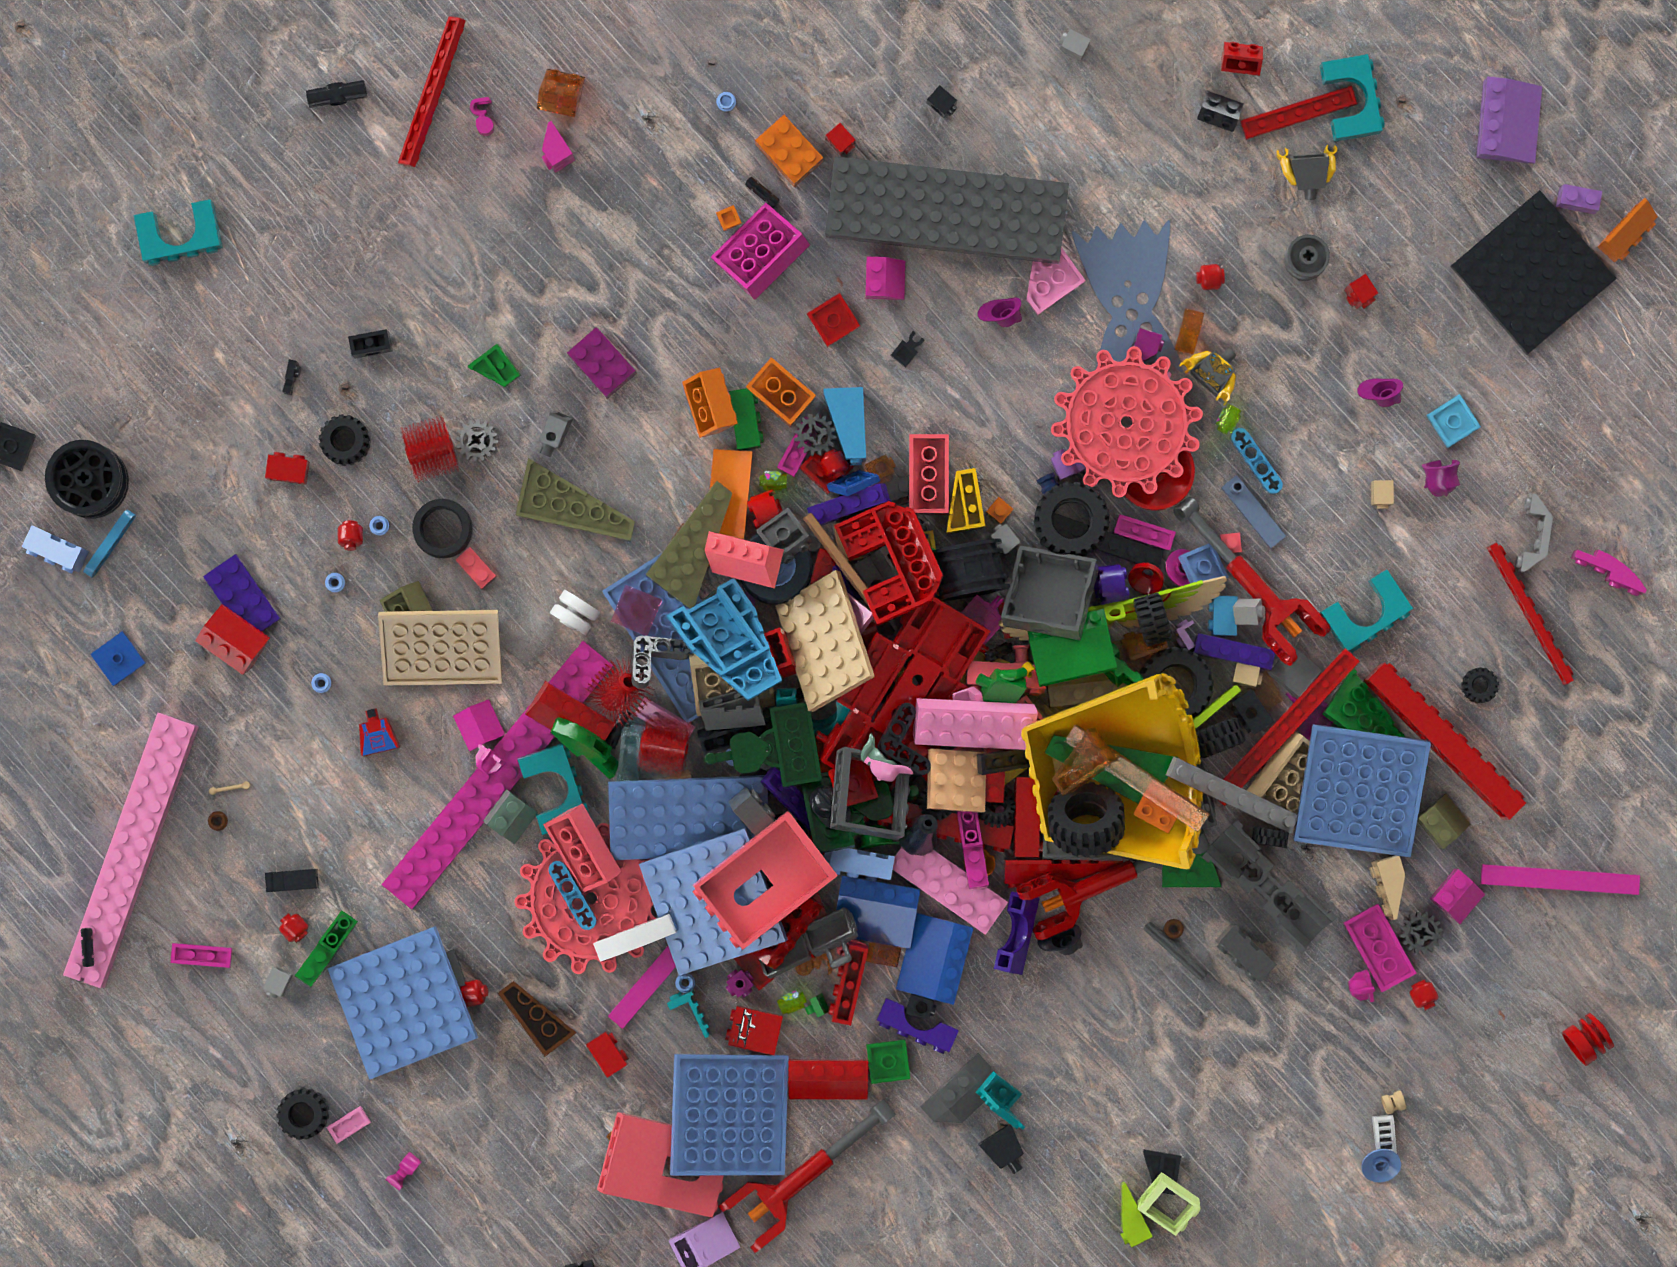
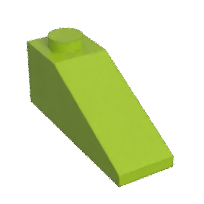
M1122 1182L1121 1229L1123 1233L1120 1235L1125 1245L1129 1243L1132 1248L1153 1236L1141 1212L1138 1210V1206L1125 1182Z

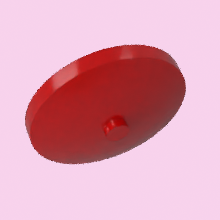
M1181 451L1178 454V462L1183 467V474L1180 477L1174 478L1166 472L1159 473L1156 477L1157 490L1153 494L1145 493L1142 486L1137 482L1130 483L1124 495L1126 499L1135 506L1150 511L1166 510L1180 503L1188 495L1194 482L1195 465L1189 451Z

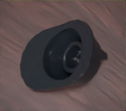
M827 785L820 786L811 793L810 806L820 821L830 828L833 787ZM847 807L845 820V822L848 823L851 817V810L849 807Z
M1075 924L1072 928L1047 939H1037V944L1044 951H1058L1063 955H1071L1083 947L1080 938L1082 935L1081 929Z

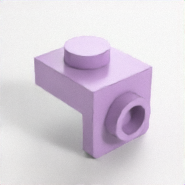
M1185 619L1176 625L1178 629L1174 632L1178 637L1176 641L1180 648L1190 650L1195 646L1185 631L1187 627L1194 624L1193 620L1188 622Z

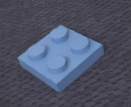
M1210 544L1201 546L1178 557L1190 583L1222 576L1229 578L1218 553Z

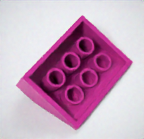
M765 203L711 256V259L755 300L810 244L801 232Z

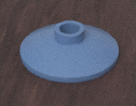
M1378 1149L1372 1151L1363 1159L1361 1169L1363 1175L1368 1180L1386 1182L1393 1179L1399 1173L1401 1160L1392 1150Z

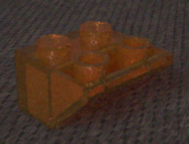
M547 69L539 89L537 109L575 117L579 108L585 77L574 73L560 72L556 69Z

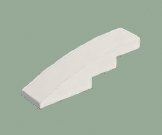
M670 914L596 941L593 945L601 962L672 935L677 931Z

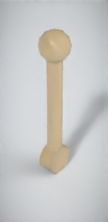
M245 781L239 785L222 788L212 787L209 789V793L215 795L216 792L239 788L249 789L250 783Z

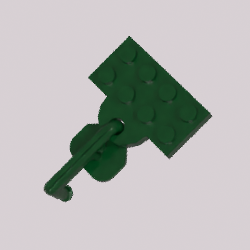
M806 702L769 708L772 729L766 730L759 737L752 732L736 734L730 740L731 751L716 754L707 753L703 757L705 764L733 760L734 768L739 773L755 772L763 763L770 767H779L782 787L822 780L811 712L808 711Z
M828 772L821 773V781L801 784L813 844L822 854L855 847L852 832L826 827L810 806V796L816 788L827 785L833 787ZM882 780L873 781L878 798L853 805L852 808L849 806L851 817L848 823L859 825L865 816L872 821L887 819L892 815L894 796H891L886 782ZM916 785L910 786L907 803L918 800L919 788Z

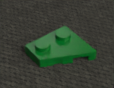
M499 344L494 345L467 366L469 369L478 372L503 387H507L521 376Z

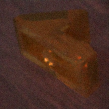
M869 942L866 962L898 968L901 948Z

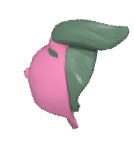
M869 734V739L861 751V760L870 765V769L878 781L892 782L898 774H913L909 767L896 765L893 760L886 759L881 751L875 747L874 736Z

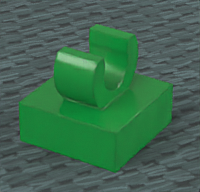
M823 993L809 999L811 1005L805 1007L807 1015L815 1012L817 1017L829 1011V1006Z

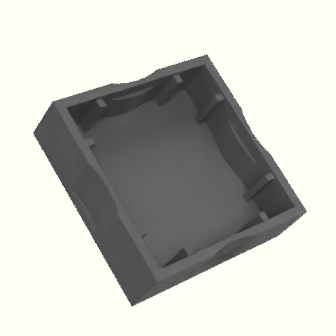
M1019 546L1013 569L1012 584L1007 592L1001 615L1003 626L1081 640L1099 570L1097 559L1071 554L1061 555L1047 550Z

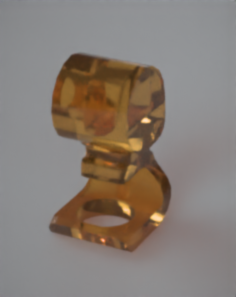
M826 953L816 957L815 961L809 960L795 967L796 972L801 976L810 974L814 968L820 969L822 960H827V975L832 973V968Z

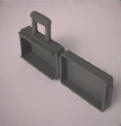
M842 908L838 911H833L821 919L814 920L813 923L809 924L805 934L800 936L795 947L788 952L783 963L776 970L767 966L759 959L765 976L771 979L811 960V953L815 957L826 953L832 969L850 962L852 957L846 943L858 937V929L853 914L847 908ZM842 945L845 955L834 960L830 950Z

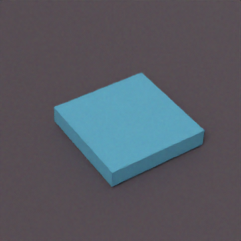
M1460 394L1426 415L1447 448L1481 427Z

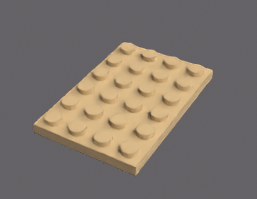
M833 571L801 590L800 594L796 595L794 599L775 606L782 629L788 637L789 646L796 665L795 670L808 711H816L875 677L840 571Z
M498 610L378 613L383 685L502 684Z

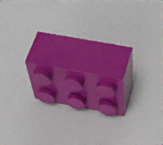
M597 327L567 352L568 356L606 399L611 397L637 374L634 368Z

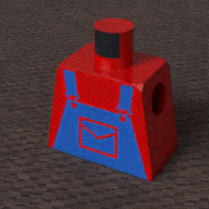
M377 708L365 711L368 722L359 724L361 756L364 757L400 748L389 719H379Z

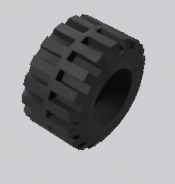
M341 414L338 417H331V420L329 422L326 421L324 423L325 426L321 427V435L318 438L320 440L319 446L323 454L332 462L342 466L347 464L354 465L355 462H360L361 458L367 455L366 451L370 448L369 441H371L369 432L365 425L357 418ZM343 429L353 431L356 437L354 446L348 451H339L334 446L335 435Z
M1159 593L1134 599V608L1145 644L1152 646L1170 641L1172 633Z
M1236 717L1196 731L1200 758H1207L1243 744L1246 741L1239 720Z
M301 1088L292 1091L278 1105V1113L276 1114V1117L279 1119L278 1125L282 1127V1131L287 1133L289 1137H294L297 1140L314 1137L322 1131L327 1124V1119H329V1107L325 1103L327 1101L321 1097L319 1092L316 1093L312 1089ZM300 1102L309 1104L314 1111L313 1121L306 1126L297 1124L292 1117L293 1107Z

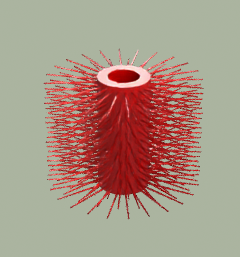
M436 419L438 421L436 423L428 421L431 423L429 425L420 423L423 425L421 427L413 425L412 427H415L413 432L401 430L404 432L401 433L403 434L401 437H404L402 438L404 439L403 444H405L409 463L412 465L411 470L414 471L413 475L417 477L431 478L425 475L435 476L433 473L439 469L443 471L450 466L449 464L453 467L458 464L451 436L446 430V422L442 419Z
M629 659L628 673L626 671L623 673L619 663L621 673L619 668L617 670L616 665L613 664L617 672L616 674L614 669H611L612 667L605 664L612 672L610 674L606 671L607 669L602 667V670L608 674L609 678L605 677L601 671L598 674L604 677L605 681L600 680L599 676H595L599 682L601 681L602 685L596 683V686H599L600 689L595 688L596 690L594 691L600 693H595L597 694L595 696L599 695L600 697L593 698L601 699V701L584 702L599 703L597 704L599 708L600 706L605 708L600 716L606 711L610 713L609 718L611 719L612 713L613 724L614 721L616 722V713L618 715L620 712L621 716H623V713L628 715L626 709L631 711L630 713L634 714L633 716L637 717L636 713L630 709V706L635 708L633 703H636L641 707L640 709L644 710L643 705L641 706L637 699L647 706L648 704L638 695L647 699L648 697L644 696V693L639 692L643 691L642 689H637L633 686L631 681L632 671L631 673L629 671ZM636 707L635 711H637V713H641V711L638 710V707Z
M648 716V719L654 725H651L646 720L647 727L645 731L643 725L639 748L641 751L639 752L641 754L639 757H642V759L638 758V760L645 767L647 766L648 770L650 766L648 767L643 760H646L656 771L658 768L651 761L656 766L658 765L661 770L663 768L659 763H662L673 774L674 771L667 767V765H670L681 776V773L675 766H678L684 773L682 764L687 758L690 747L688 740L690 738L688 736L691 737L688 732L691 733V731L681 722L679 725L683 729L679 728L678 724L672 720L671 723L677 727L675 729L670 725V722L668 723L664 719L663 722L669 726L667 728L656 717L655 721L657 720L662 725L661 727L657 722H654V719L652 720Z

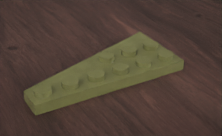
M528 458L516 516L631 541L635 521Z
M718 481L713 484L645 574L688 609L695 606L709 565L705 553L709 531L714 533L720 532L732 496V492Z

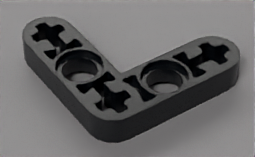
M903 703L897 707L878 743V750L898 765L909 767L913 774L923 776L929 773L931 769L930 761L901 743L916 714V709L912 704ZM908 708L907 712L910 715L905 716L902 721L898 720L904 715L902 709ZM894 724L901 726V733L899 735L892 731ZM890 742L889 746L891 748L897 749L899 747V749L896 752L892 749L886 751V746L884 745V743ZM902 751H906L909 755L907 762H903L900 759ZM923 762V767L925 768V770L923 769L919 771V766L915 763L919 764Z

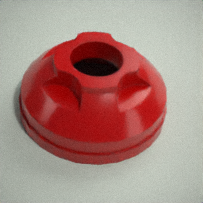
M1139 563L1130 570L1128 581L1135 591L1149 595L1162 589L1164 575L1153 564ZM1149 569L1153 571L1154 575H1146L1143 570Z

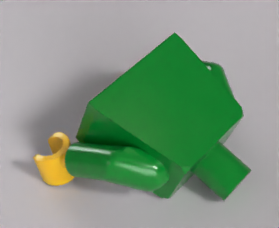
M1026 662L1019 669H995L990 677L980 673L976 679V684L982 687L983 702L1016 703L1026 690L1025 677L1030 678L1032 676L1031 671L1035 670V667L1030 662Z

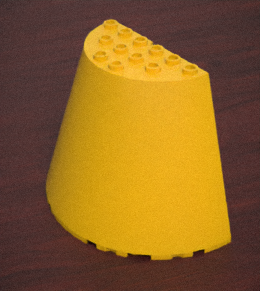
M1156 674L1029 724L1022 729V740L1026 744L1025 756L1030 764L1029 776L1036 783V785H1033V795L1037 799L1036 811L1041 819L1040 831L1044 834L1045 841L1054 842L1050 837L1048 807L1059 786L1062 783L1065 785H1077L1078 782L1101 784L1044 753L1053 735L1176 756L1193 766L1201 764L1192 715H1187L1185 708H1189V705L1185 700L1182 689H1176L1174 686L1176 680L1172 676ZM1171 777L1166 779L1164 785L1188 798L1168 834L1133 815L1138 803L1115 791V794L1120 796L1124 804L1125 830L1123 838L1119 840V844L1114 848L1111 847V851L1107 853L1181 869H1190L1196 856L1192 849L1198 848L1202 819L1197 818V811L1201 809L1203 793ZM1082 815L1074 818L1072 821L1080 824H1091L1099 821L1101 818L1094 815Z

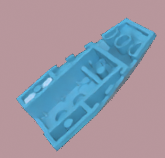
M734 578L718 586L717 593L696 606L688 610L682 606L667 615V618L686 646L747 701L782 682L774 657H772L768 641H766L762 625L757 617L756 609Z

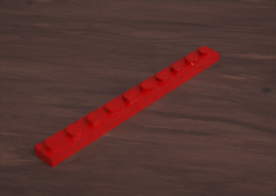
M1345 648L1223 780L1243 788L1360 661ZM1218 800V801H1219L1221 804H1223L1224 806L1227 805L1226 803H1224V802Z

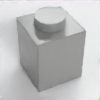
M1070 29L1068 34L1063 33L1059 41L1062 44L1060 50L1081 61L1091 39Z
M999 524L991 530L993 533L990 536L991 539L1000 538L1002 540V543L998 546L1003 548L1004 556L1021 543L1007 524L1004 526Z
M1239 598L1233 606L1235 625H1258L1262 618L1265 617V607L1262 606L1261 599Z
M274 966L262 989L266 990V994L273 998L282 997L293 974Z

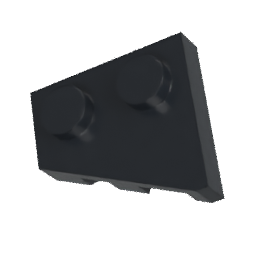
M1143 1149V1155L1152 1183L1161 1172L1177 1183L1181 1155ZM1167 1187L1162 1192L1165 1194L1175 1195V1193Z

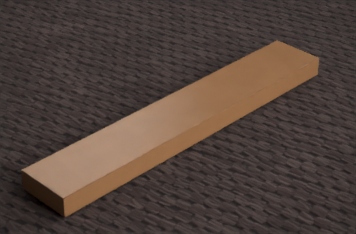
M809 513L803 520L869 607L863 594V590L868 588L814 515Z

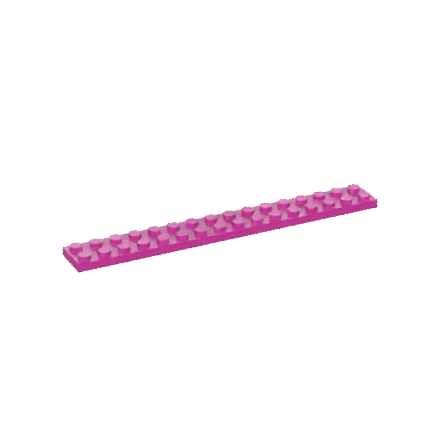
M582 641L549 683L584 703L588 698L587 695L591 694L588 690L593 692L597 687L596 683H600L595 676H599L600 680L604 678L598 672L601 671L606 676L607 673L602 670V667L609 672L610 668L605 664H608L609 667H613V665ZM528 708L493 749L496 755L506 764L498 773L488 775L477 768L381 884L411 910H413L484 824L483 820L506 789L511 791L523 775L517 758L546 749L555 738L549 728L525 715Z

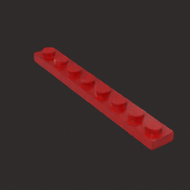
M448 16L398 163L403 166L415 167L419 160L429 126L432 123L434 111L438 105V100L444 88L448 71L451 68V62L457 50L460 36L464 30L466 20L462 18Z
M1497 542L1486 547L1562 684L1565 685L1574 681L1572 669L1569 665L1566 666L1562 660L1564 658L1563 653L1559 648L1556 649L1551 632L1546 631L1543 626L1545 622L1542 616L1535 612L1533 608L1535 604L1532 598L1526 596L1523 582L1520 579L1517 580L1513 564L1507 562L1504 548L1501 545L1498 546Z

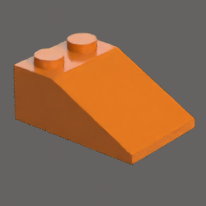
M772 357L746 386L753 395L789 427L796 422L816 398L812 391Z

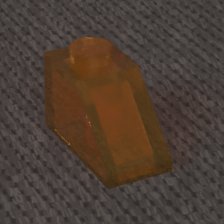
M1185 308L1174 350L1194 354L1203 322V312Z

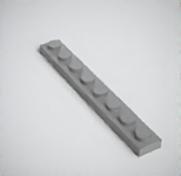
M1173 757L1166 776L1283 831L1292 833L1297 822V814L1179 758Z

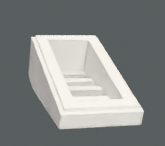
M1393 1115L1372 1116L1376 1150L1381 1149L1380 1146L1391 1145L1392 1149L1388 1150H1392L1397 1154ZM1388 1122L1389 1124L1388 1126L1379 1127V1123ZM1389 1130L1390 1133L1379 1134V1131ZM1390 1137L1391 1141L1380 1142V1138Z

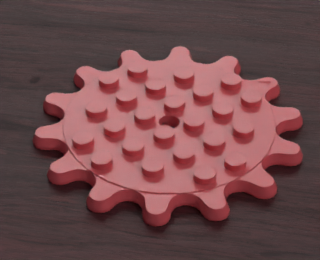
M1136 346L1128 349L1126 358L1121 362L1113 360L1107 350L1099 351L1096 356L1098 366L1092 372L1086 371L1081 366L1073 367L1070 375L1076 383V389L1072 393L1058 392L1054 397L1055 404L1065 409L1066 418L1061 422L1054 423L1051 427V433L1055 437L1067 438L1070 443L1069 449L1061 456L1062 463L1066 466L1082 463L1086 467V474L1083 477L1084 485L1094 487L1099 480L1108 479L1112 484L1113 495L1118 498L1126 494L1128 485L1133 482L1139 483L1145 493H1155L1157 490L1156 477L1161 472H1166L1174 478L1180 477L1183 474V467L1178 462V454L1181 451L1195 452L1200 445L1198 439L1190 436L1187 430L1190 423L1199 421L1203 416V412L1199 407H1189L1184 402L1185 394L1192 389V381L1188 378H1183L1179 381L1170 380L1167 372L1171 362L1165 356L1159 357L1152 365L1144 364L1141 358V350ZM1124 417H1129L1132 420V425L1128 428L1123 427L1121 424V419Z
M600 823L597 829L610 851L609 825L607 823ZM543 839L538 844V849L543 855V861L540 865L524 864L520 868L521 876L531 884L530 891L526 894L518 895L514 901L517 908L527 909L532 914V921L523 928V935L527 939L537 936L545 938L547 946L543 952V958L547 962L555 961L562 954L570 956L572 961L571 969L576 974L583 973L590 960L594 959L600 962L593 943L656 919L651 913L653 902L639 866L640 863L644 862L642 860H615L621 873L609 882L582 893L585 899L586 895L591 892L597 896L596 902L589 904L597 919L595 927L590 930H584L579 926L549 874V866L552 862H564L556 846L550 840ZM554 865L553 873H558L560 876L557 879L558 883L562 879L569 877L567 873L565 876L562 875V866ZM565 881L562 885L563 891L566 893L571 892L573 884L570 881ZM575 898L572 901L573 908L576 910L581 909L583 901ZM586 908L584 911L577 913V916L580 917L582 915L584 917L583 925L587 924L590 927L593 919L586 916L585 913L589 912ZM641 946L628 951V953L634 958H639L643 955L644 948ZM616 956L600 962L603 970L608 973L615 971L617 967Z

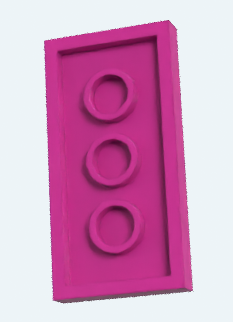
M1379 904L1343 922L1381 992L1417 974Z

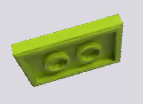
M1237 685L1231 686L1207 706L1200 715L1193 718L1195 729L1237 695L1241 689Z

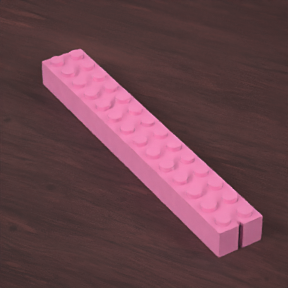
M157 713L63 973L64 976L78 981L84 980V983L98 988L106 986L199 726ZM82 928H92L93 936H91V939H93L94 955H92L94 966L83 967L82 959H84L81 948V940H83V937H81Z

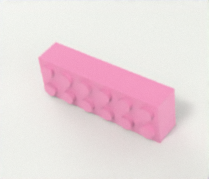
M916 698L913 738L917 745L1025 750L1026 744L1021 736L1022 729L1029 724L1037 722L1038 713L1035 704Z
M901 846L895 855L893 864L895 872L985 935L1008 904L1006 900L987 887L969 889L967 873L935 850L924 856L911 855Z

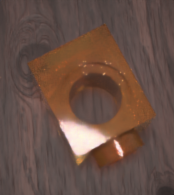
M885 454L866 463L865 468L867 472L879 475L880 480L894 474L896 465L892 457L888 458ZM884 463L887 466V470L884 473L877 472L875 468L877 464Z

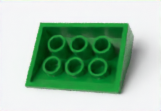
M1104 609L1087 613L1081 640L1027 631L1040 687L1117 670Z

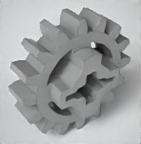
M477 419L476 424L469 420V426L463 423L464 430L457 431L461 436L455 438L456 441L460 442V444L456 445V448H462L460 454H467V460L473 457L474 462H477L478 458L485 461L484 456L486 455L491 458L490 451L496 452L493 446L494 444H499L497 440H494L498 436L497 433H492L494 427L490 426L487 428L488 422L485 421L481 424L480 419ZM481 428L484 430L480 432H474L472 429ZM467 434L468 442L464 445V438ZM488 436H489V437H490V443H489V446H488V448H487V447H486V439H487ZM474 437L480 438L481 443L479 445L473 444ZM477 449L481 450L482 453L475 454L471 453V451Z

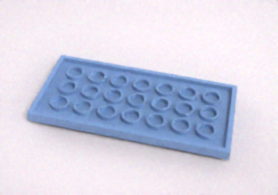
M660 554L602 590L633 641L638 636L682 640L667 618V615L684 605L645 575ZM699 596L697 597L695 606L702 602ZM640 644V645H641V650H640V652H643V651H644V644ZM664 645L657 646V649L660 651L667 650ZM651 657L652 671L686 723L696 719L697 713L689 657L685 660Z
M765 775L608 782L610 852L615 860L653 859L746 828L747 826L733 812L728 801L747 787L750 791L754 789L763 801L762 805L765 803L768 805V789L760 783ZM748 829L751 839L754 838L755 835Z

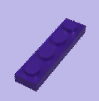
M771 767L760 783L811 832L803 794L794 785L782 787L780 771L776 767Z

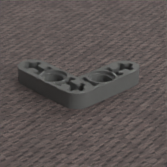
M638 636L634 640L632 652L631 681L633 686L639 689L648 686L651 677V657L676 660L687 659L690 649L684 641ZM640 644H644V651H643V652H640V650H641V645H640ZM664 645L667 650L660 651L657 649V646ZM644 659L647 664L639 665L636 661ZM640 672H643V674H642V679H643V681H640V680H639V673H640Z

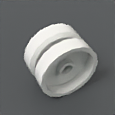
M564 590L559 599L568 606L567 609L559 604H555L550 614L560 619L559 622L570 629L577 630L586 636L591 626L582 619L583 616L591 621H595L600 611Z

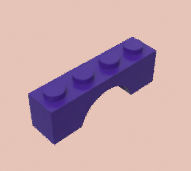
M878 483L849 496L843 495L808 507L807 510L823 526L845 516L874 508L887 501L891 502L886 484Z
M1200 633L1196 634L1195 646L1192 651L1200 656L1257 666L1267 671L1272 669L1275 656L1271 649Z
M1011 891L1007 912L1010 914L1012 922L1011 933L1006 944L997 951L994 969L1023 975L1040 898L1022 900L1017 892Z
M885 998L876 1019L880 1022L879 1026L888 1030L890 1027L898 1030L897 1034L908 1038V1035L916 1038L915 1042L924 1046L929 1043L934 1046L933 1050L942 1054L945 1051L950 1052L959 1031L942 1022L927 1030L914 1028L905 1018L904 1005Z

